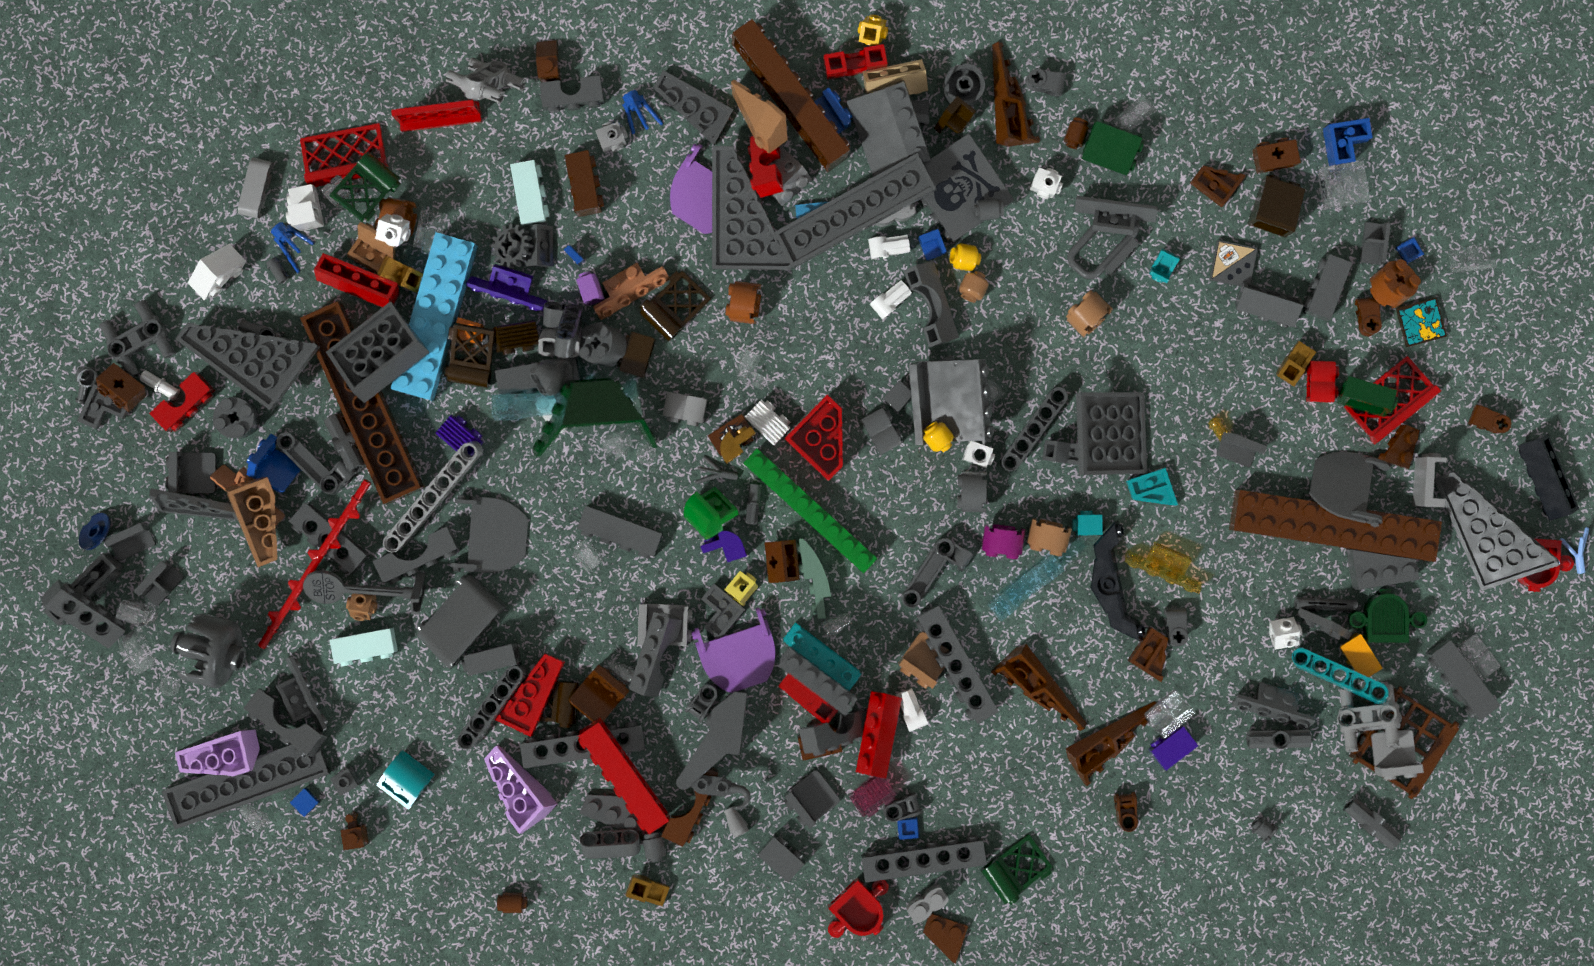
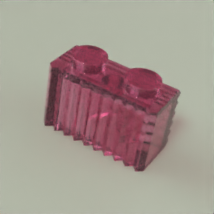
M873 777L852 792L849 798L863 817L866 815L871 817L879 811L877 807L883 803L888 805L895 799L896 791L887 779Z

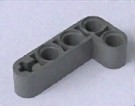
M553 301L544 304V326L557 328L554 354L557 357L569 358L574 353L582 324L583 309L580 305Z

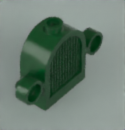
M1379 589L1378 594L1373 595L1367 600L1363 613L1355 611L1348 616L1350 626L1354 628L1363 627V638L1368 643H1409V624L1415 628H1423L1428 621L1427 616L1422 612H1413L1409 616L1406 602L1401 597L1392 594V589Z

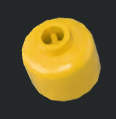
M959 243L955 248L951 249L950 263L953 264L955 269L972 271L981 262V254L978 253V249L974 245Z
M935 421L924 429L923 439L932 451L945 452L951 448L954 435L945 423H937Z

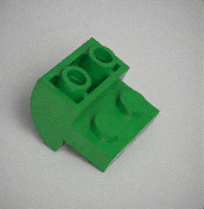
M716 487L702 495L695 492L687 500L683 511L685 519L706 541L723 531L722 524L739 515L738 509Z

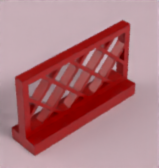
M474 100L391 110L392 117L400 124L401 132L482 122L480 102Z
M380 123L300 138L305 168L304 178L307 185L312 184L318 187L341 182L358 163L348 161L353 152L355 151L361 156L364 155L356 149L362 140L370 144L365 153L367 151L370 153L373 148H376L380 151L381 158L377 159L388 167ZM376 130L377 137L373 142L365 138L368 131ZM351 134L359 137L353 146L345 142ZM330 138H335L339 141L333 150L325 146ZM316 142L319 146L312 154L307 151L306 143ZM342 144L350 148L345 157L336 153ZM322 148L331 152L325 161L316 157ZM334 155L342 160L336 167L328 164ZM314 159L322 163L318 170L310 171V164ZM356 173L351 177L352 180L361 178Z
M1408 356L1374 382L1375 384L1381 383V386H1384V380L1387 377L1396 378V397H1398V392L1410 393L1409 402L1407 404L1397 403L1392 416L1369 415L1365 411L1364 414H1358L1351 407L1344 406L1352 418L1367 433L1374 445L1441 392L1437 385L1434 386ZM1404 363H1407L1412 369L1411 376L1400 375V367ZM1399 378L1411 379L1410 390L1399 389ZM1414 380H1422L1427 387L1423 391L1413 390ZM1367 418L1378 419V427L1373 431L1366 425ZM1381 419H1387L1381 424Z

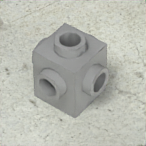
M606 122L602 125V128L595 130L604 153L610 150L617 152L622 150L623 146L627 144L625 138H628L625 127H620L618 122Z

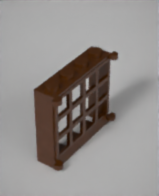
M1399 686L1397 689L1394 688L1395 702L1400 697L1411 704L1405 716L1401 715L1402 721L1398 730H1402L1406 723L1417 729L1418 732L1414 737V746L1422 733L1434 740L1427 754L1415 747V752L1424 757L1421 762L1424 773H1417V777H1412L1407 786H1404L1395 779L1387 780L1408 793V798L1413 799L1417 797L1458 732L1459 723L1454 721L1451 724L1402 693L1404 688ZM1415 708L1428 715L1421 727L1409 720ZM1432 718L1444 725L1437 737L1425 730ZM1378 730L1361 731V737L1357 742L1358 751L1351 752L1349 757L1353 759L1352 762L1354 764L1359 762L1375 772L1374 765H1371L1361 757L1369 745L1372 747L1371 735L1377 733Z

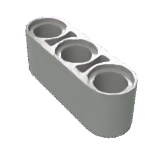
M254 157L251 158L238 204V214L257 219L261 218V208H264L267 196L265 192L269 188L272 177L270 172L271 169H274L273 162Z

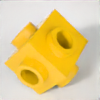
M879 15L866 16L859 23V42L869 46L879 45L883 39L887 38V20L881 19Z

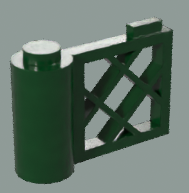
M367 151L329 196L363 222L365 219L369 221L376 214L377 211L374 208L390 191L394 193L401 185L399 182L400 177ZM355 173L363 179L362 185H352L351 177ZM375 188L381 194L378 198H369L368 189ZM341 189H349L351 199H343L337 193ZM353 189H364L365 198L354 199ZM366 202L367 210L364 214H361L356 210L355 203Z
M1027 834L996 859L983 866L980 871L1003 903L1012 905L1019 900L1020 897L1018 895L1038 878L1043 880L1052 873L1050 869L1053 867L1032 837ZM1026 841H1029L1032 846L1031 855L1020 854L1021 845ZM1009 854L1017 855L1015 867L1007 866L1003 859ZM1020 856L1030 857L1029 869L1018 868ZM1034 858L1042 859L1046 867L1040 871L1032 870ZM1018 871L1028 872V879L1022 885L1017 880Z

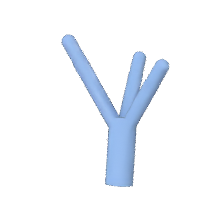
M1588 527L1585 528L1583 537H1580L1578 553L1563 538H1560L1562 544L1575 557L1578 574L1586 572L1583 552L1588 537Z

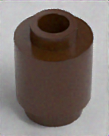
M1077 117L1073 118V121L1069 123L1063 140L1067 147L1071 149L1083 147L1089 130L1088 121Z
M523 892L503 893V895H498L497 897L498 911L503 913H523L524 909H527L528 898L524 897Z

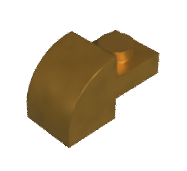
M385 256L377 273L415 293H418L423 273L388 256Z
M1298 340L1279 366L1276 375L1292 386H1295L1316 351Z
M746 426L735 432L737 435L735 438L730 432L723 437L720 450L727 464L744 453L739 445L756 434L752 427L748 429Z
M633 874L625 896L663 907L670 887L650 880L646 876Z

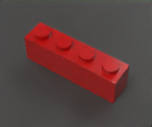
M325 253L321 255L314 268L316 281L380 307H384L390 301L394 305L399 296L398 283Z
M871 691L856 773L887 778L901 697Z

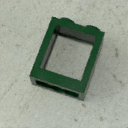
M1348 376L1341 386L1337 403L1385 417L1396 408L1399 397H1396L1397 390Z

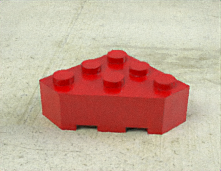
M828 395L785 437V440L827 481L843 467L842 408Z

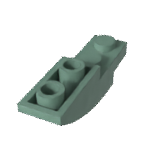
M801 538L799 543H796L797 555H801L802 563H798L799 574L804 575V579L812 578L813 582L809 583L810 595H815V602L812 603L813 615L817 614L818 619L826 618L823 597H831L827 576L816 553Z

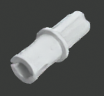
M147 370L140 375V381L154 388L156 393L160 392L172 401L180 393V389L167 383L166 379H160Z

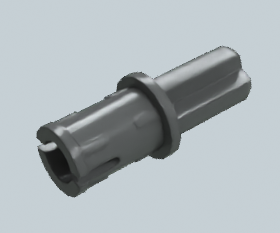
M749 484L748 502L745 503L747 504L745 521L747 524H757L759 505L761 506L760 495L762 485Z

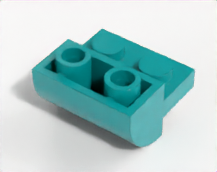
M402 750L384 771L377 786L409 810L435 774Z

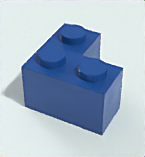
M1369 118L1329 124L1323 128L1329 169L1349 166L1356 161L1353 144L1366 143L1373 138Z

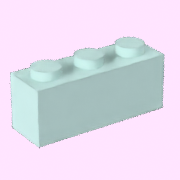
M535 160L510 164L521 225L524 227L547 223L546 217H550L548 205H544L543 202L546 192L544 185H540L539 177H542L541 166L537 165Z
M394 627L330 640L334 664L340 663L341 667L352 665V660L360 659L361 663L373 661L374 656L380 655L381 659L393 657V653L398 651Z

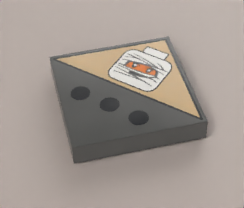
M1217 240L1209 281L1239 287L1242 286L1243 281L1251 283L1257 248Z

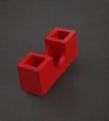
M884 44L864 47L862 51L845 54L842 51L825 54L823 59L827 80L863 74V71L887 67L888 65Z
M753 136L750 137L748 152L751 157L749 168L753 175V179H750L753 191H756L760 198L784 192L781 172L776 164L768 165L774 160L781 159L780 146L771 153H768L763 148L761 149L757 146Z
M191 373L179 385L186 395L185 402L181 406L176 407L169 400H163L149 413L165 431H178L184 425L183 421L187 417H193L198 412L197 408L202 403L206 404L213 398L212 393L216 390L200 373Z

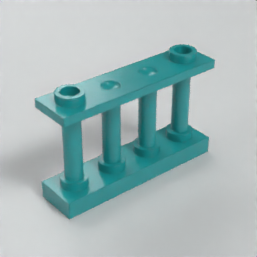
M796 622L783 638L786 644L849 691L862 675L859 669Z

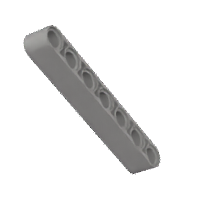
M471 441L459 448L384 538L383 546L386 551L393 553L406 546L482 455L483 449L480 443ZM468 446L474 448V456L468 454ZM456 461L461 463V471L455 469ZM443 477L448 478V480H449V486H448V487L445 486V485H443V483H442V478H443ZM430 492L435 493V495H436V501H435V502H433V501L430 499V497H429V493H430ZM417 507L422 508L424 512L423 517L417 514ZM405 522H407V523L410 524V526H411V531H410V532H408V531L405 530V528H404V523H405ZM392 537L398 540L397 547L392 544Z

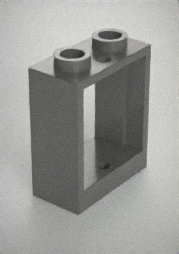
M514 642L463 656L462 667L464 672L471 676L522 662L518 644Z

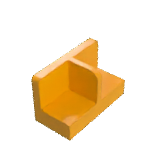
M1353 634L1350 636L1351 640L1340 646V649L1347 658L1346 663L1351 665L1354 671L1370 677L1383 669L1361 634Z

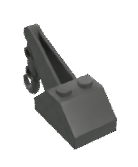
M734 692L714 707L711 713H707L706 726H709V732L677 778L676 785L679 789L685 790L692 787L699 794L715 796L741 793L744 796V802L736 806L735 809L742 810L749 805L751 795L746 787L737 785L723 777L703 775L726 754L740 755L747 693Z

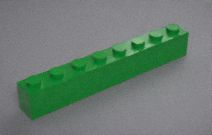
M757 448L745 460L743 464L862 573H865L877 560L867 548Z

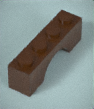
M711 767L706 773L703 774L707 776L720 777L717 776L719 770ZM695 791L694 806L685 814L671 815L661 837L684 847L685 842L690 843L694 832L691 830L694 824H699L703 816L700 811L703 805L707 807L712 795L699 794Z

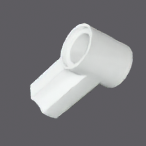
M908 235L889 238L881 236L868 239L871 260H877L878 257H883L884 259L890 255L910 253Z
M901 280L885 294L879 295L870 305L883 320L901 302L908 298L912 292Z
M912 688L896 694L897 697L902 698L900 706L909 732L928 725L922 708L919 707Z

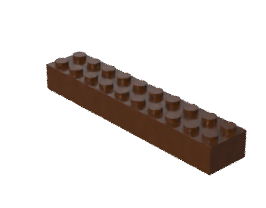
M336 301L301 317L300 319L311 343L320 346L316 355L382 503L388 505L424 489V484L382 390L364 403L351 391L326 351L354 330L343 303Z
M1235 490L1229 530L1436 562L1442 521L1367 510L1366 512L1380 515L1383 518L1382 524L1378 527H1373L1369 523L1336 516L1322 508L1315 501Z

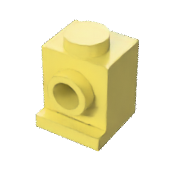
M739 571L725 588V591L744 607L745 602L758 588L756 578L748 572L745 575ZM742 586H747V587L744 589V591L742 592V591H741V587H742Z

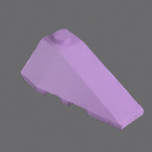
M245 730L175 752L179 772L237 776L253 770L260 747L256 730Z
M496 745L484 758L493 782H496L500 793L498 796L505 804L507 819L519 834H522L544 819L557 805L546 788L523 769L499 745Z

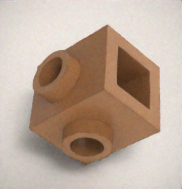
M352 594L351 597H348L346 609H348L350 617L358 621H364V619L371 620L372 614H375L377 611L376 595Z

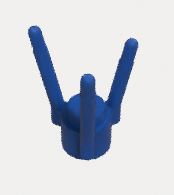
M632 90L622 97L625 102L623 107L626 111L632 134H635L630 110L636 111L646 130L649 129L640 110L642 104L660 125H663L661 119L648 105L643 95L638 94L637 90Z
M279 222L272 228L271 234L275 237L274 241L280 246L296 273H299V268L283 243H288L297 253H300L301 250L291 240L293 236L291 233L311 245H314V241L295 230L290 224L286 226L283 222Z

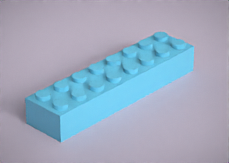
M435 232L409 322L410 327L421 339L429 353L392 382V390L434 401L451 339H448L449 327H453L457 321L467 287L466 282L469 279L478 246L475 243Z

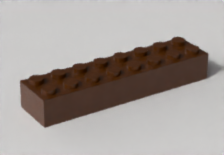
M753 19L749 20L732 33L733 47L780 110L786 115L788 121L826 172H830L847 159L850 144L845 137H840L836 132L838 128L834 122L827 120L823 107L820 104L816 105L812 98L814 97L807 87L804 89L801 85L799 75L789 69V62L783 55L780 56L776 51L777 46L773 40L767 39L763 34L765 31L759 22L755 23Z

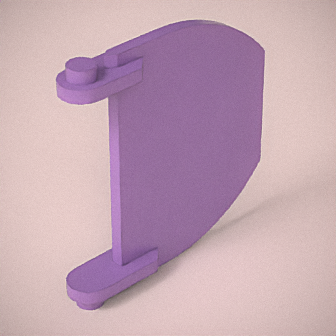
M694 144L691 148L692 155H687L673 179L670 191V205L675 216L703 234L712 233V171L695 161L703 145Z
M755 608L760 622L759 625L703 643L699 628H695V631L691 632L693 640L698 639L695 645L705 672L717 686L727 692L733 693L766 682L773 670L775 645L767 619L763 620V617L766 616L764 608Z

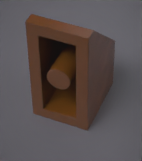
M557 40L536 42V63L540 82L561 81Z

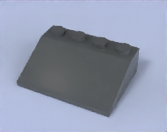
M905 80L847 101L873 177L918 153L923 163L931 160Z
M390 301L326 351L351 391L365 403L426 356L429 351Z

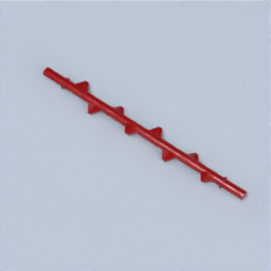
M363 480L356 493L351 496L352 499L339 518L328 519V523L332 528L320 549L308 550L307 553L312 561L300 580H289L288 584L292 592L280 611H269L268 616L272 623L267 627L266 633L258 643L260 648H266L273 635L278 632L277 629L290 610L301 609L297 598L303 590L304 579L309 573L316 571L329 548L339 549L341 547L337 536L349 518L359 519L360 514L356 506L358 503H361L362 497L371 485L370 481Z

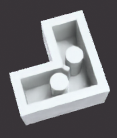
M309 184L288 189V212H286L288 224H291L292 227L299 231L324 227L316 187Z
M228 244L200 259L188 284L203 300L211 296L215 298L222 292L221 287L229 278H236L243 272L242 268L246 260L231 244Z

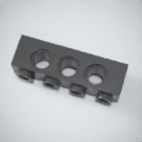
M307 502L289 520L293 524L292 529L300 535L302 533L308 537L307 541L315 548L321 547L325 536L332 530L328 523V518ZM312 521L317 523V530L315 532L309 529V524ZM341 530L337 536L341 547L339 549L329 548L325 557L330 561L334 559L339 564L338 568L345 574H355L370 554ZM343 547L348 550V556L345 559L340 556V550Z
M57 580L41 596L43 607L108 649L126 631L121 617L116 614H110L99 603L96 605L88 595L78 593L68 582L63 583Z

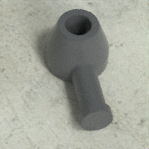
M81 366L76 371V380L80 385L76 402L79 404H85L88 387L93 386L98 377L97 372L91 367Z

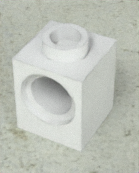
M969 441L962 460L987 468V465L991 466L995 454L992 453L993 448ZM977 449H981L985 453L982 461H978L974 457Z

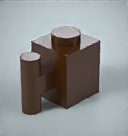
M352 811L345 816L348 826L340 830L343 850L362 848L369 844L366 824L358 825V813L356 811Z

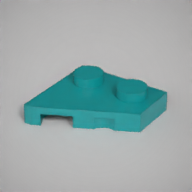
M1166 468L1126 481L1132 500L1172 506L1178 505Z

